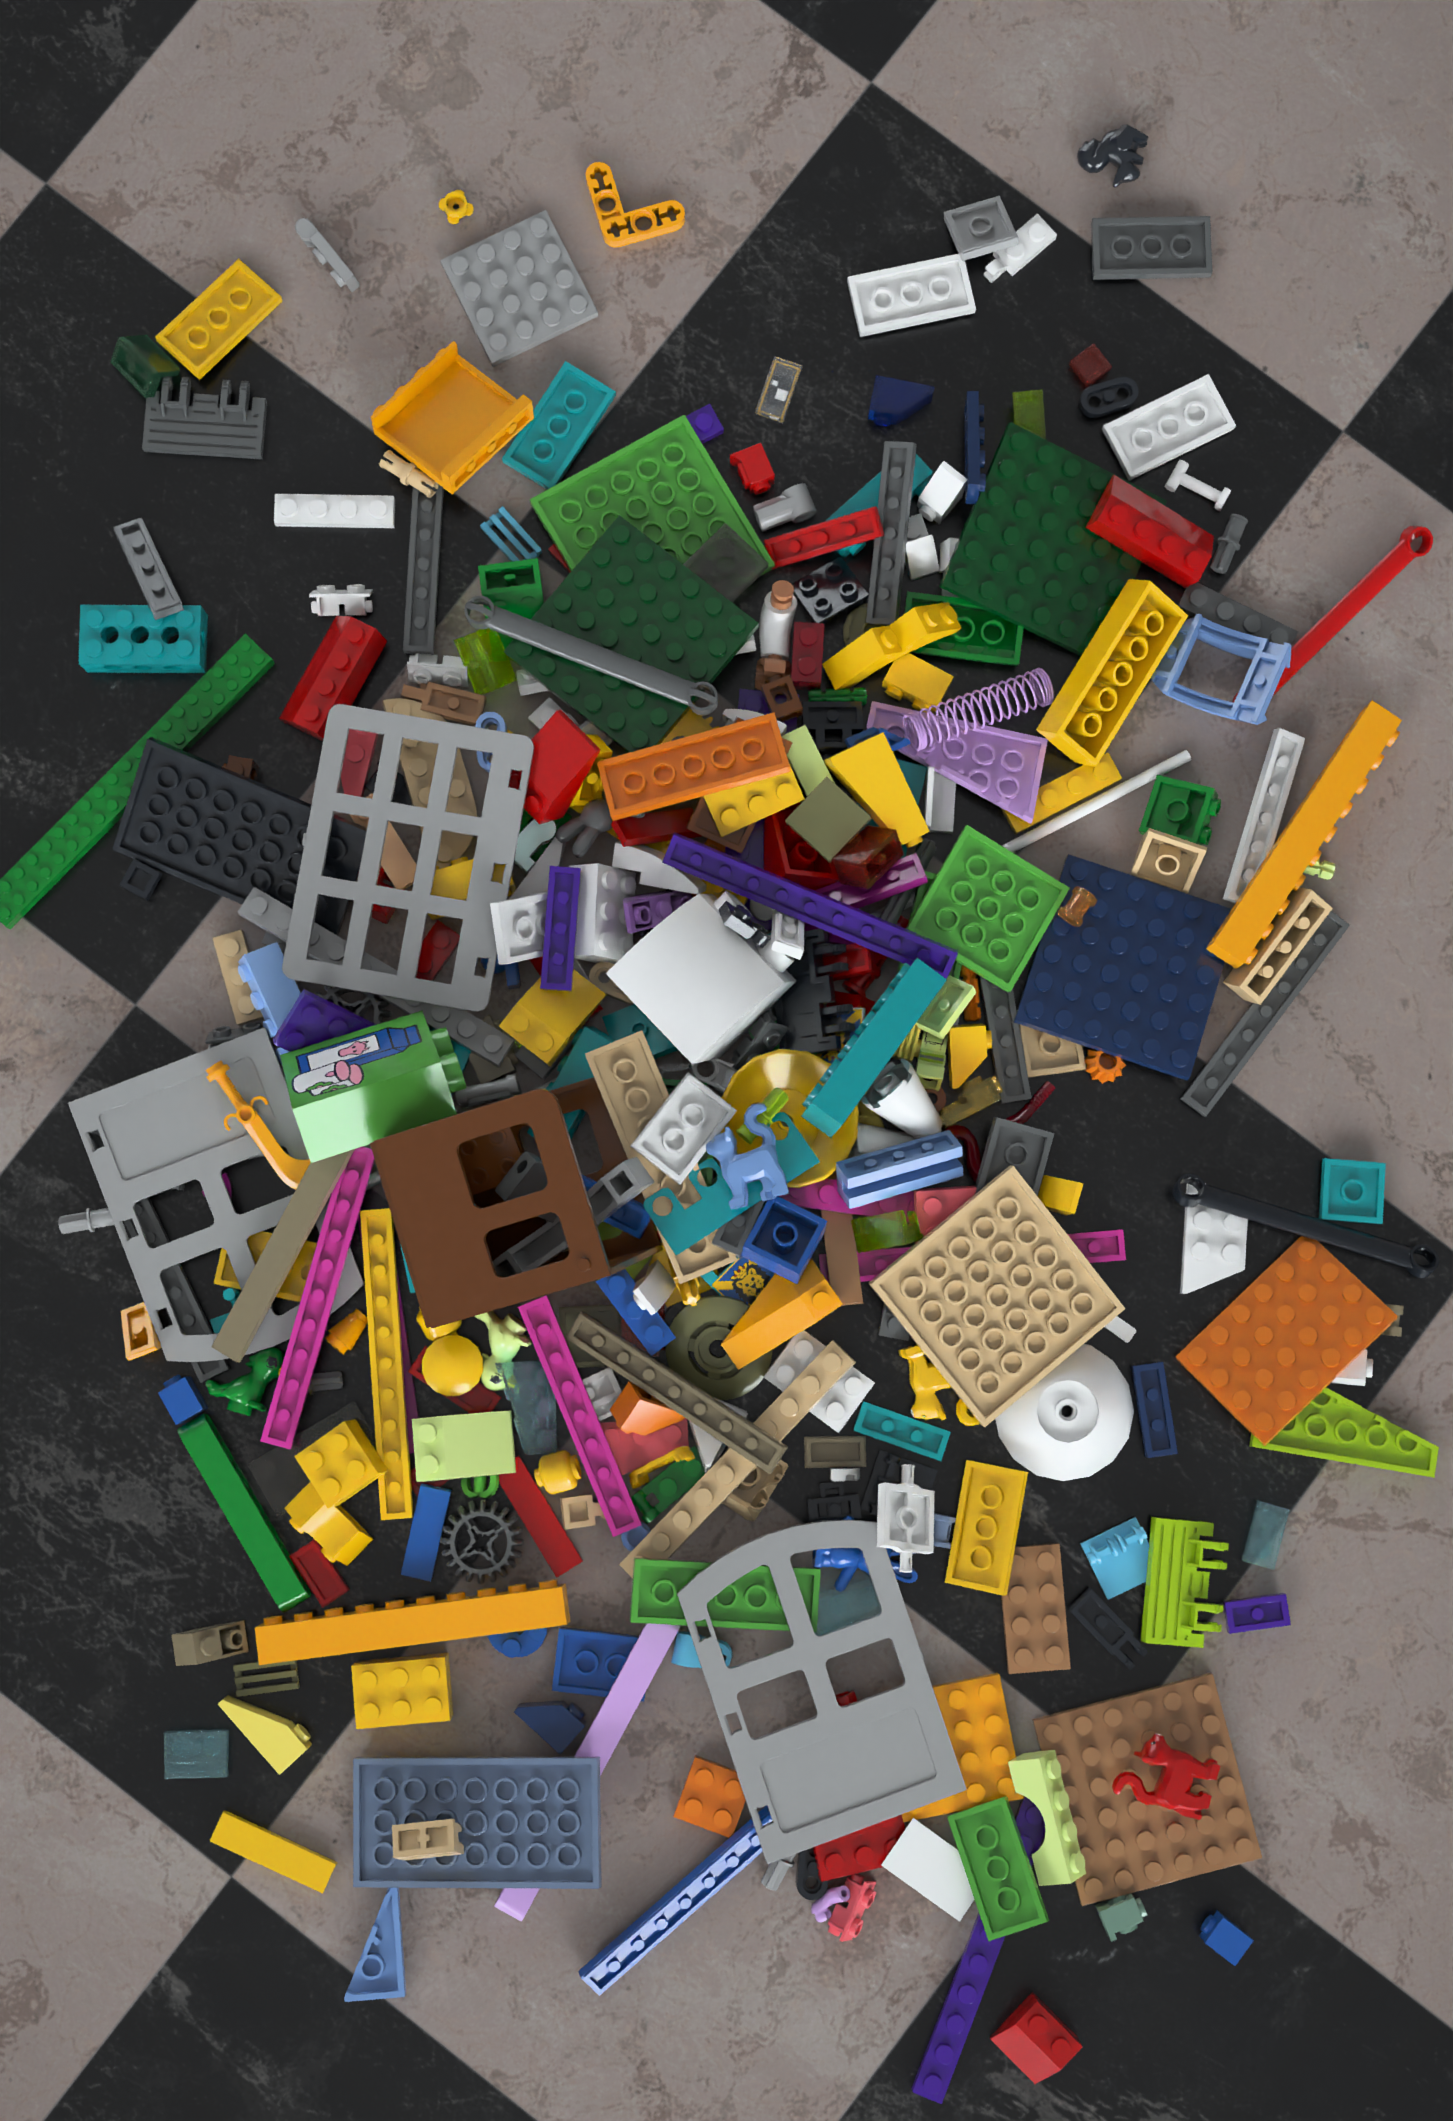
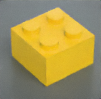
M356 1419L342 1422L294 1456L328 1509L341 1505L389 1471Z

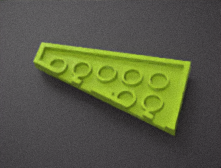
M1325 1388L1266 1446L1252 1433L1249 1445L1250 1447L1435 1478L1439 1449L1438 1446L1387 1421V1419L1370 1412L1328 1388Z

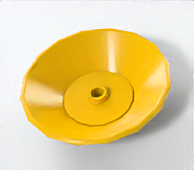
M778 1049L753 1057L732 1075L721 1098L737 1111L725 1127H729L737 1139L738 1154L760 1147L763 1142L761 1136H757L753 1143L749 1144L737 1134L736 1130L744 1123V1114L749 1106L755 1103H762L774 1088L782 1089L789 1099L779 1112H784L789 1116L820 1161L787 1183L789 1188H801L825 1180L836 1171V1162L848 1158L857 1139L859 1110L856 1105L843 1125L831 1138L801 1117L806 1110L802 1103L817 1083L822 1086L824 1085L819 1080L831 1063L808 1051ZM775 1121L770 1125L776 1140H783L787 1137L789 1128L783 1126L781 1121Z

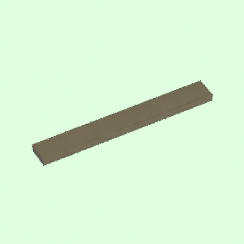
M355 1149L309 1164L217 1335L212 1348L235 1362H241Z
M584 1311L580 1312L567 1333L566 1339L767 1473L771 1474L787 1450L788 1446Z

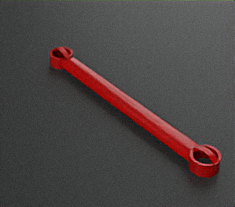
M1409 526L1404 529L1399 543L1291 648L1290 668L1285 667L1273 696L1415 557L1424 556L1430 551L1433 544V536L1428 528ZM1422 536L1421 546L1414 552L1411 549L1410 543ZM1238 692L1236 693V695H1235L1234 698H1233V701H1232L1233 703L1235 702V699H1236V697H1237V695H1238Z

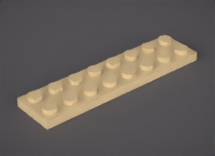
M641 1030L585 1053L627 1158L637 1157L654 1180L652 1185L642 1191L644 1199H647L662 1188H669L684 1210L701 1200L702 1197L690 1181L688 1175L679 1185L630 1147L669 1096L643 1031ZM698 1163L694 1166V1171L700 1169ZM699 1171L697 1175L698 1182L702 1186L707 1187L702 1173ZM661 1196L654 1200L652 1207L657 1215L666 1216L672 1211L673 1204L669 1198ZM657 1228L680 1284L737 1261L735 1254L712 1245L713 1238L718 1229L676 1256Z

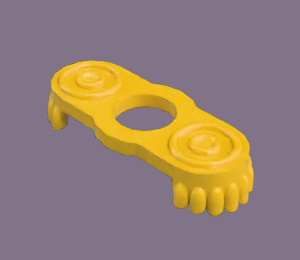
M689 1446L675 1448L668 1454L633 1470L628 1475L632 1489L649 1483V1473L668 1465L674 1460L679 1462L685 1459L688 1462L695 1459Z

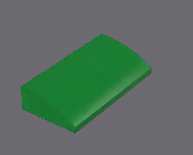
M907 591L904 614L914 607L949 602L950 606L955 610L957 620L961 626V629L956 633L926 644L910 653L1019 666L1024 627L1007 621L962 598Z

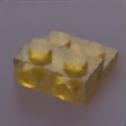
M980 1075L961 1086L963 1091L957 1095L959 1100L940 1110L942 1114L940 1119L943 1123L941 1131L1001 1100L999 1093L1003 1092L995 1075L985 1080Z

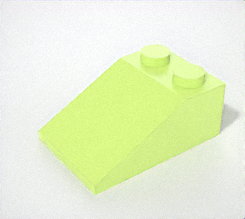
M510 1410L412 1419L416 1482L516 1473L512 1414Z

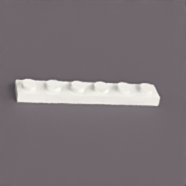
M1281 728L1274 729L1224 893V900L1232 903L1237 902L1273 847L1304 745V737Z

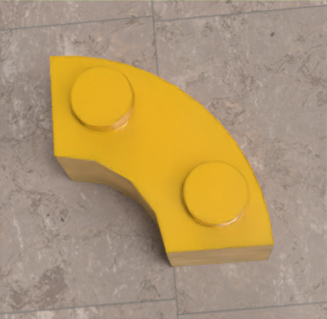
M311 1482L284 1508L292 1517L289 1520L290 1524L299 1533L302 1534L305 1531L323 1547L321 1549L323 1555L332 1563L337 1560L348 1566L373 1540L367 1531L341 1505L328 1509Z

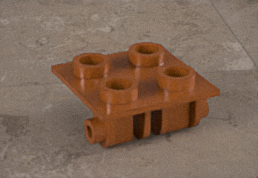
M511 1127L465 1141L460 1145L459 1154L472 1195L497 1187L523 1154L519 1151Z

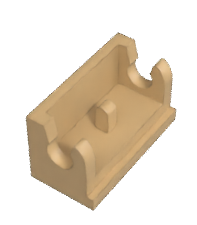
M455 1819L392 1825L393 1858L404 1861L464 1854V1845L458 1839V1832H462V1827L460 1824L455 1823Z

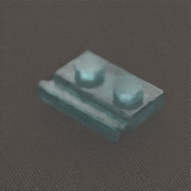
M229 1729L164 1732V1779L224 1778L229 1776Z

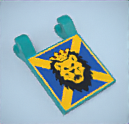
M743 1257L742 1260L737 1258V1261L730 1263L718 1276L711 1271L701 1275V1277L720 1296L733 1297L751 1306L760 1291L764 1289L774 1276V1273Z

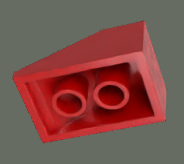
M561 709L551 716L531 740L534 744V754L524 809L539 824L564 817L601 750ZM512 770L509 783L510 788L519 790L522 771Z
M798 802L765 817L764 870L815 891L836 883L839 877L834 859L829 863L785 823L788 816L801 804Z

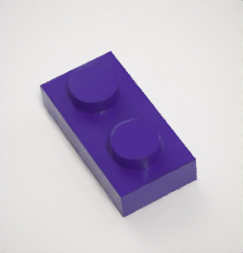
M1285 1593L1223 1601L1226 1627L1229 1634L1291 1625Z

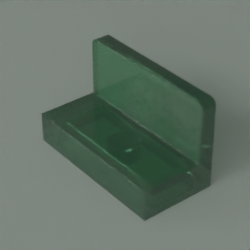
M147 335L118 337L111 363L145 398L155 397L161 377L179 375L180 368Z

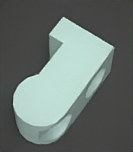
M533 819L519 834L514 863L526 874L535 865L531 856L541 845L548 844L553 840L556 832L554 821L539 824Z

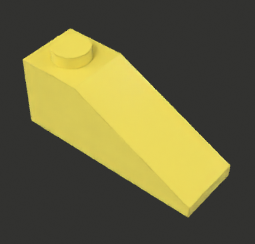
M226 1696L218 1703L220 1708L279 1775L312 1745L309 1741L311 1738L310 1734L299 1723L295 1725L289 1719L231 1696Z

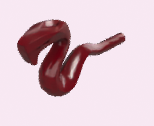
M1046 1081L1019 1112L1005 1120L1019 1124L1027 1122L1039 1106L1055 1090L1054 1085ZM949 1126L945 1131L950 1130L957 1140L964 1142L966 1168L969 1176L976 1183L982 1162L977 1140L965 1126Z

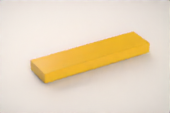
M226 1810L223 1811L210 1839V1842L320 1893L324 1892L337 1864L336 1861Z

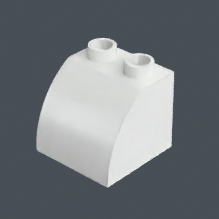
M725 891L718 899L713 894H698L687 901L646 934L606 973L692 1064L721 1058L759 1017L796 982L793 976L786 970L795 961L794 958L771 950V939L762 948L750 938L747 940L723 923L719 908L725 901L735 907L741 905L747 909L740 900L728 891Z

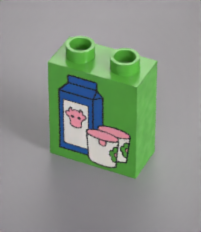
M423 1010L280 1055L292 1110L311 1163L369 1145L377 1139L456 1115L457 1112L451 1093L467 1088L447 1028L443 1027L430 1031Z

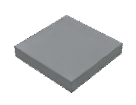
M1000 196L944 212V221L962 261L1018 245V235Z

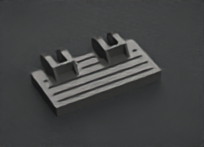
M163 376L161 393L160 391L147 390L142 444L144 452L263 459L267 400L266 398L253 397L252 410H249V381H241L239 405H230L232 384L231 380L225 379L222 382L221 398L219 395L194 394L193 406H190L191 379L189 377H182L179 402L171 401L173 390L171 376Z

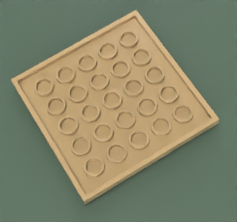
M1013 1165L1008 1166L869 1282V1285L983 1427L991 1423L1125 1310V1307Z

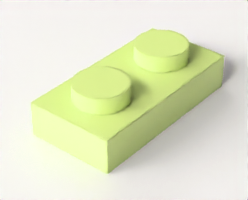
M949 975L947 981L916 1022L918 1028L943 1039L976 994L974 986Z

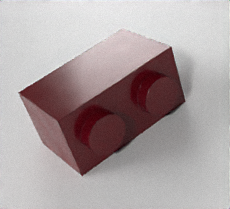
M794 622L791 679L796 690L820 689L824 623Z

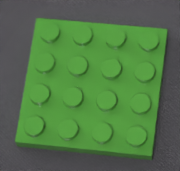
M966 825L906 929L957 950L956 962L1004 991L1011 992L1070 887Z

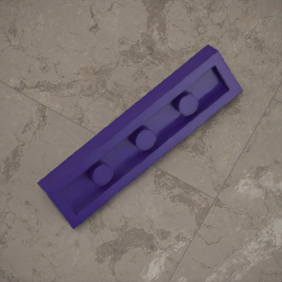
M550 866L540 989L572 992L581 868Z

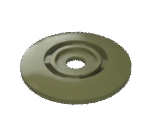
M728 1296L703 1297L697 1301L695 1306H691V1304L686 1305L675 1316L669 1327L676 1338L665 1346L670 1369L719 1400L734 1399L753 1390L763 1380L764 1375L769 1369L773 1349L739 1370L728 1354L716 1357L710 1352V1344L715 1340L723 1341L732 1330L729 1327V1323L735 1326L750 1307L745 1302ZM689 1351L694 1352L698 1364L708 1373L705 1374L699 1369L690 1357Z

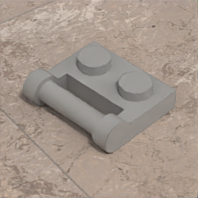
M515 1074L506 1075V1078L493 1082L467 1086L466 1089L455 1092L458 1104L462 1108L522 1094L520 1083L517 1081Z

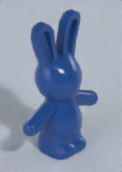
M846 1516L843 1520H854V1518ZM859 1548L813 1550L812 1565L814 1568H843L834 1584V1588L839 1592L846 1589L857 1568L869 1574L862 1551ZM886 1548L889 1559L891 1556L900 1555L895 1550ZM890 1559L896 1579L907 1583H913L917 1580L918 1575L913 1567L910 1573L899 1572L900 1562Z

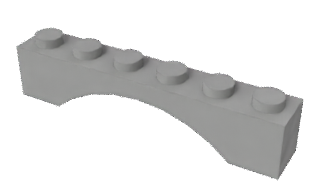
M637 1157L623 1161L587 1191L597 1225L654 1183V1180ZM558 1215L553 1223H546L493 1261L496 1273L501 1277H508L545 1266L566 1250L568 1244Z

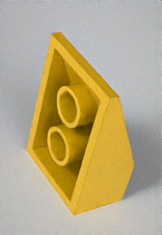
M574 969L572 992L540 989V977L499 1025L504 1032L550 1067L606 997L603 991Z

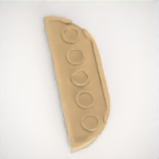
M395 698L386 699L382 702L385 712L447 722L440 715L420 710L422 703L414 700ZM403 738L399 762L412 806L427 808L438 744ZM458 748L446 812L477 817L474 796L462 755ZM418 826L422 837L423 827ZM443 831L436 866H439V869L451 866L450 862L452 860L461 858L469 847L473 836Z

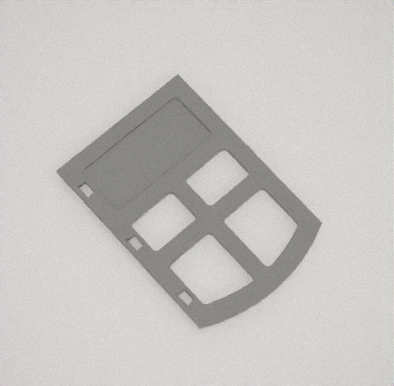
M265 1027L68 1103L167 1361L202 1362L223 1360L229 1357L212 1348L219 1333L185 1335L182 1332L163 1284L161 1272L166 1268L215 1249L224 1248L227 1251L242 1290L256 1265L247 1242L248 1238L251 1235L277 1226L293 1196L292 1194L244 1214L236 1213L221 1172L225 1167L262 1154V1152L236 1117L228 1119L231 1130L228 1131L225 1128V1117L230 1113H236L237 1110L217 1080L208 1081L206 1077L209 1075L205 1070L220 1060L224 1065L228 1064L231 1069L226 1071V1075H228L229 1080L235 1085L236 1090L242 1095L241 1098H244L247 1104H250V1101L259 1095L268 1099L269 1105H265L263 1100L257 1099L254 1102V1107L280 1146L286 1147L289 1156L293 1158L309 1159L292 1110L286 1080ZM98 1130L104 1147L95 1151L88 1132ZM198 1180L214 1217V1224L159 1247L151 1248L135 1211L136 1202L189 1181ZM330 1197L316 1221V1226L318 1228L319 1234L321 1232ZM133 1219L138 1236L129 1240L122 1221ZM349 1247L330 1314L345 1304L364 1285L351 1247ZM271 1305L245 1355L273 1347L290 1339L299 1305L282 1315L275 1314ZM167 1308L173 1325L163 1329L157 1310Z
M828 1520L794 1525L767 1533L719 1557L697 1573L677 1592L767 1864L967 1790L924 1663V1656L921 1647L918 1645L887 1550L883 1547H877V1522ZM818 1549H861L881 1608L879 1614L831 1632L816 1635L790 1561L791 1556L794 1553ZM761 1565H767L790 1629L793 1643L784 1649L734 1667H728L725 1664L707 1610V1603L743 1575ZM705 1619L711 1636L701 1640L695 1621ZM890 1638L904 1676L903 1684L845 1706L838 1705L825 1666L826 1661L879 1640ZM797 1670H802L816 1707V1715L761 1737L751 1738L737 1700V1694L747 1688ZM736 1712L741 1729L731 1733L726 1714L729 1715ZM767 1805L772 1822L762 1826L757 1808Z

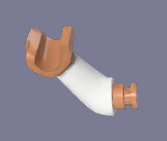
M779 580L775 582L772 586V591L766 595L761 608L759 622L761 659L757 661L754 687L761 690L762 685L766 684L765 681L768 678L780 674L782 677L791 674V663L788 660L790 656L791 629L797 608V599L793 594L794 587L788 581Z

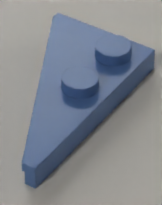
M388 1888L345 1994V2002L406 1996L399 1888Z

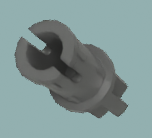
M1239 514L1230 515L1223 535L1217 540L1219 545L1210 565L1214 572L1225 574L1235 551L1240 549L1239 541L1248 520Z
M342 1372L313 1373L308 1392L310 1395H314V1392L343 1388Z

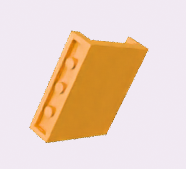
M454 341L446 348L439 350L430 363L425 367H421L406 385L400 386L384 405H379L374 410L371 416L376 436L408 461L414 463L417 468L451 494H454L534 419L532 400L524 394L518 399L513 397L458 354L457 343Z

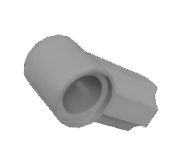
M805 483L791 486L784 490L780 496L753 506L757 523L762 532L789 521L794 523L804 521L817 513Z

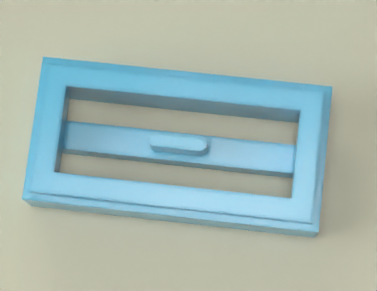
M503 506L498 509V513L493 514L487 522H483L480 525L481 529L511 562L519 561V559L491 529L494 525L525 558L524 560L535 559L542 553V549ZM502 518L533 550L531 554L500 521Z

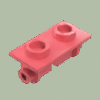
M858 1873L847 1877L844 1884L850 1890V1898L846 1901L849 1903L848 1906L845 1907L836 1903L832 1916L827 1923L830 1926L828 1929L829 1933L835 1936H839L842 1933L839 1939L841 1942L852 1940V1938L858 1936L863 1926L861 1917L864 1910L871 1906L876 1895V1891L873 1890L876 1881H864L862 1883L864 1877Z

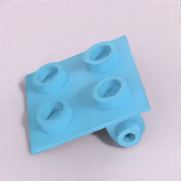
M1136 1517L1080 1543L1107 1600L1146 1582L1149 1543L1146 1539L1148 1538L1143 1527H1140Z

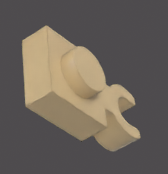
M592 1494L560 1498L563 1529L565 1530L596 1525L595 1516L605 1519L598 1500L593 1503Z

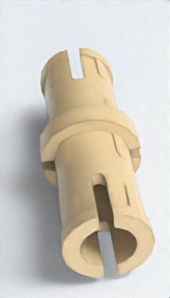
M391 450L384 453L383 456L392 461L393 464L381 459L379 463L381 468L400 478L401 483L406 486L410 484L428 498H431L436 493L427 487L426 484L438 489L439 484L419 470L414 463L406 462Z

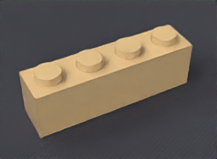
M1299 888L1296 892L1294 890L1290 892L1287 897L1290 900L1288 907L1280 916L1276 914L1271 921L1274 928L1265 940L1260 938L1255 948L1258 949V952L1249 965L1244 963L1237 969L1233 968L1223 981L1243 1000L1261 1005L1333 909L1313 890Z

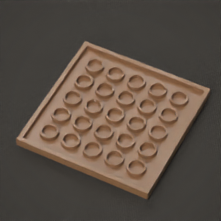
M1211 1672L1032 1719L1040 1751L1055 1750L1057 1760L1061 1765L1064 1788L1069 1796V1808L1077 1828L1080 1851L1085 1859L1086 1874L1075 1881L1082 1906L1262 1858L1215 1680ZM1154 1734L1163 1735L1166 1743L1172 1749L1185 1751L1198 1761L1204 1762L1207 1758L1218 1761L1217 1764L1220 1765L1217 1780L1194 1778L1191 1785V1792L1199 1793L1202 1790L1210 1793L1212 1796L1209 1809H1202L1201 1820L1182 1816L1173 1809L1157 1805H1145L1136 1799L1132 1787L1128 1784L1123 1787L1119 1795L1113 1792L1112 1785L1114 1779L1118 1774L1125 1771L1134 1772L1142 1779L1146 1791H1153L1162 1766L1149 1765L1136 1757L1134 1752L1141 1751L1144 1743L1149 1741Z

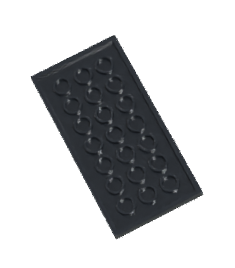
M151 737L147 739L112 850L239 904L244 903L253 887L293 909L304 846H302L303 834L307 832L312 804ZM334 814L323 876L358 881L367 832L366 827ZM319 895L314 922L338 936L351 900Z

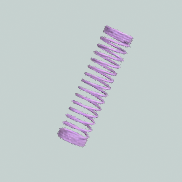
M1036 668L1031 672L1027 671L1024 676L1019 674L1015 679L1010 677L1007 681H1000L998 685L993 683L989 688L984 686L981 691L976 689L972 694L967 692L963 697L958 695L955 700L948 699L946 703L941 701L937 706L932 704L929 706V709L922 708L920 712L906 713L903 718L906 738L910 740L911 747L919 751L926 748V745L931 747L933 739L937 743H941L942 736L946 740L950 739L951 734L957 738L959 730L963 734H967L968 727L975 731L977 725L981 728L985 727L986 722L989 725H993L994 718L996 721L1001 722L1003 716L1010 719L1011 713L1015 716L1019 715L1020 710L1027 713L1029 708L1035 710L1037 704L1045 707L1052 704L1054 700L1053 685L1045 670ZM1037 674L1039 675L1040 679H1041L1042 682H1043V685H1044V688H1045V692H1044V689H1043V686H1042L1041 682H1040L1039 679L1037 678ZM1019 677L1022 678V686L1017 681ZM1011 680L1014 681L1013 688L1008 684ZM1025 681L1032 691L1035 702L1034 707L1031 706L1027 698ZM1002 683L1005 684V692L1000 687ZM1016 683L1024 695L1026 710L1021 707L1018 700ZM994 686L997 687V688H996V695H995V693L991 690V688L994 687ZM1008 687L1015 698L1017 713L1011 707L1008 698ZM985 689L988 690V699L982 693ZM999 690L1007 702L1009 716H1006L1002 709ZM976 692L979 693V701L974 696ZM990 692L997 702L1000 719L996 717L993 711ZM968 695L971 696L970 704L965 699ZM982 696L989 707L991 722H989L984 713ZM959 698L962 699V708L956 702ZM973 699L980 709L983 725L979 723L976 717ZM950 701L954 702L953 711L948 705ZM964 703L967 704L972 714L974 728L969 724ZM942 704L945 705V715L939 708ZM956 705L963 716L965 731H963L958 721ZM933 707L936 708V718L930 711ZM947 708L955 721L957 734L953 732L950 726ZM924 710L927 711V720L922 715ZM939 712L945 721L948 737L945 736L941 728ZM930 715L937 726L939 741L932 730ZM921 718H922L923 721L925 722L926 727H927V729H928V732H929V735H930V741H931L930 744H929V742L927 741L926 730H925V727H924V724H923ZM913 724H914V726H915V728H916V731H917V734H918V738H919V742L917 741V739H916V737H915L914 730H913Z

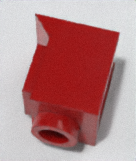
M761 443L730 455V465L737 467V472L745 489L749 488L750 493L754 492L756 495L764 493L774 484L775 474Z

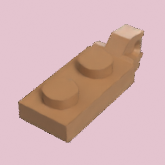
M432 682L427 684L421 683L420 688L404 684L401 693L402 699L422 703L420 710L471 726H475L478 717L483 714L487 700L484 695Z

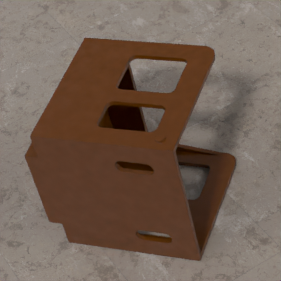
M594 1077L550 1091L545 1089L532 1090L377 1139L370 1143L426 1328H436L608 1277L663 1250L656 1225L652 1219H650L641 1239L622 1231L619 1236L601 1240L563 1116L565 1113L578 1109L585 1110L589 1115L603 1165L599 1171L584 1176L598 1182L623 1161L628 1160ZM529 1125L533 1130L548 1180L547 1186L541 1191L504 1201L495 1192L496 1187L472 1195L459 1154L460 1145L465 1141L511 1127L519 1151L524 1153L520 1131L524 1126ZM642 1192L633 1198V1200L644 1204L645 1199ZM549 1212L558 1215L569 1251L560 1253L545 1266L508 1277H501L496 1273L493 1261L546 1224V1220L538 1217L539 1215Z

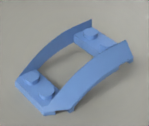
M1196 613L1194 618L1185 620L1150 679L1163 694L1184 704L1221 717L1258 725L1267 721L1265 713L1285 667L1290 668L1292 646L1290 643L1284 642V645L1269 642L1266 638L1232 630L1203 618L1202 614ZM1196 639L1223 651L1252 660L1234 703L1199 693L1177 683Z

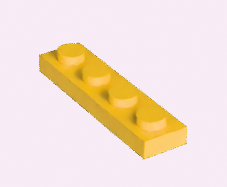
M1109 752L1102 756L1096 767L1082 765L1039 787L1031 824L1004 809L1002 811L1016 835L1121 781L1122 776Z

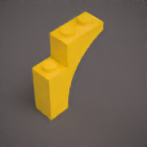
M949 602L914 607L888 626L869 629L822 665L835 690L854 687L863 679L894 660L926 644L956 633L961 629V626L957 620V614Z

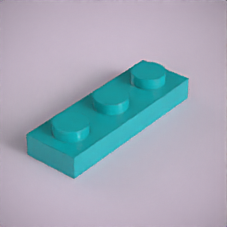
M864 1401L853 1431L939 1461L942 1460L951 1433L950 1431Z

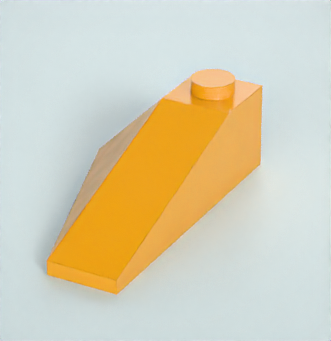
M812 1258L798 1284L774 1273V1276L764 1289L757 1295L755 1301L722 1341L721 1346L738 1370L843 1305Z

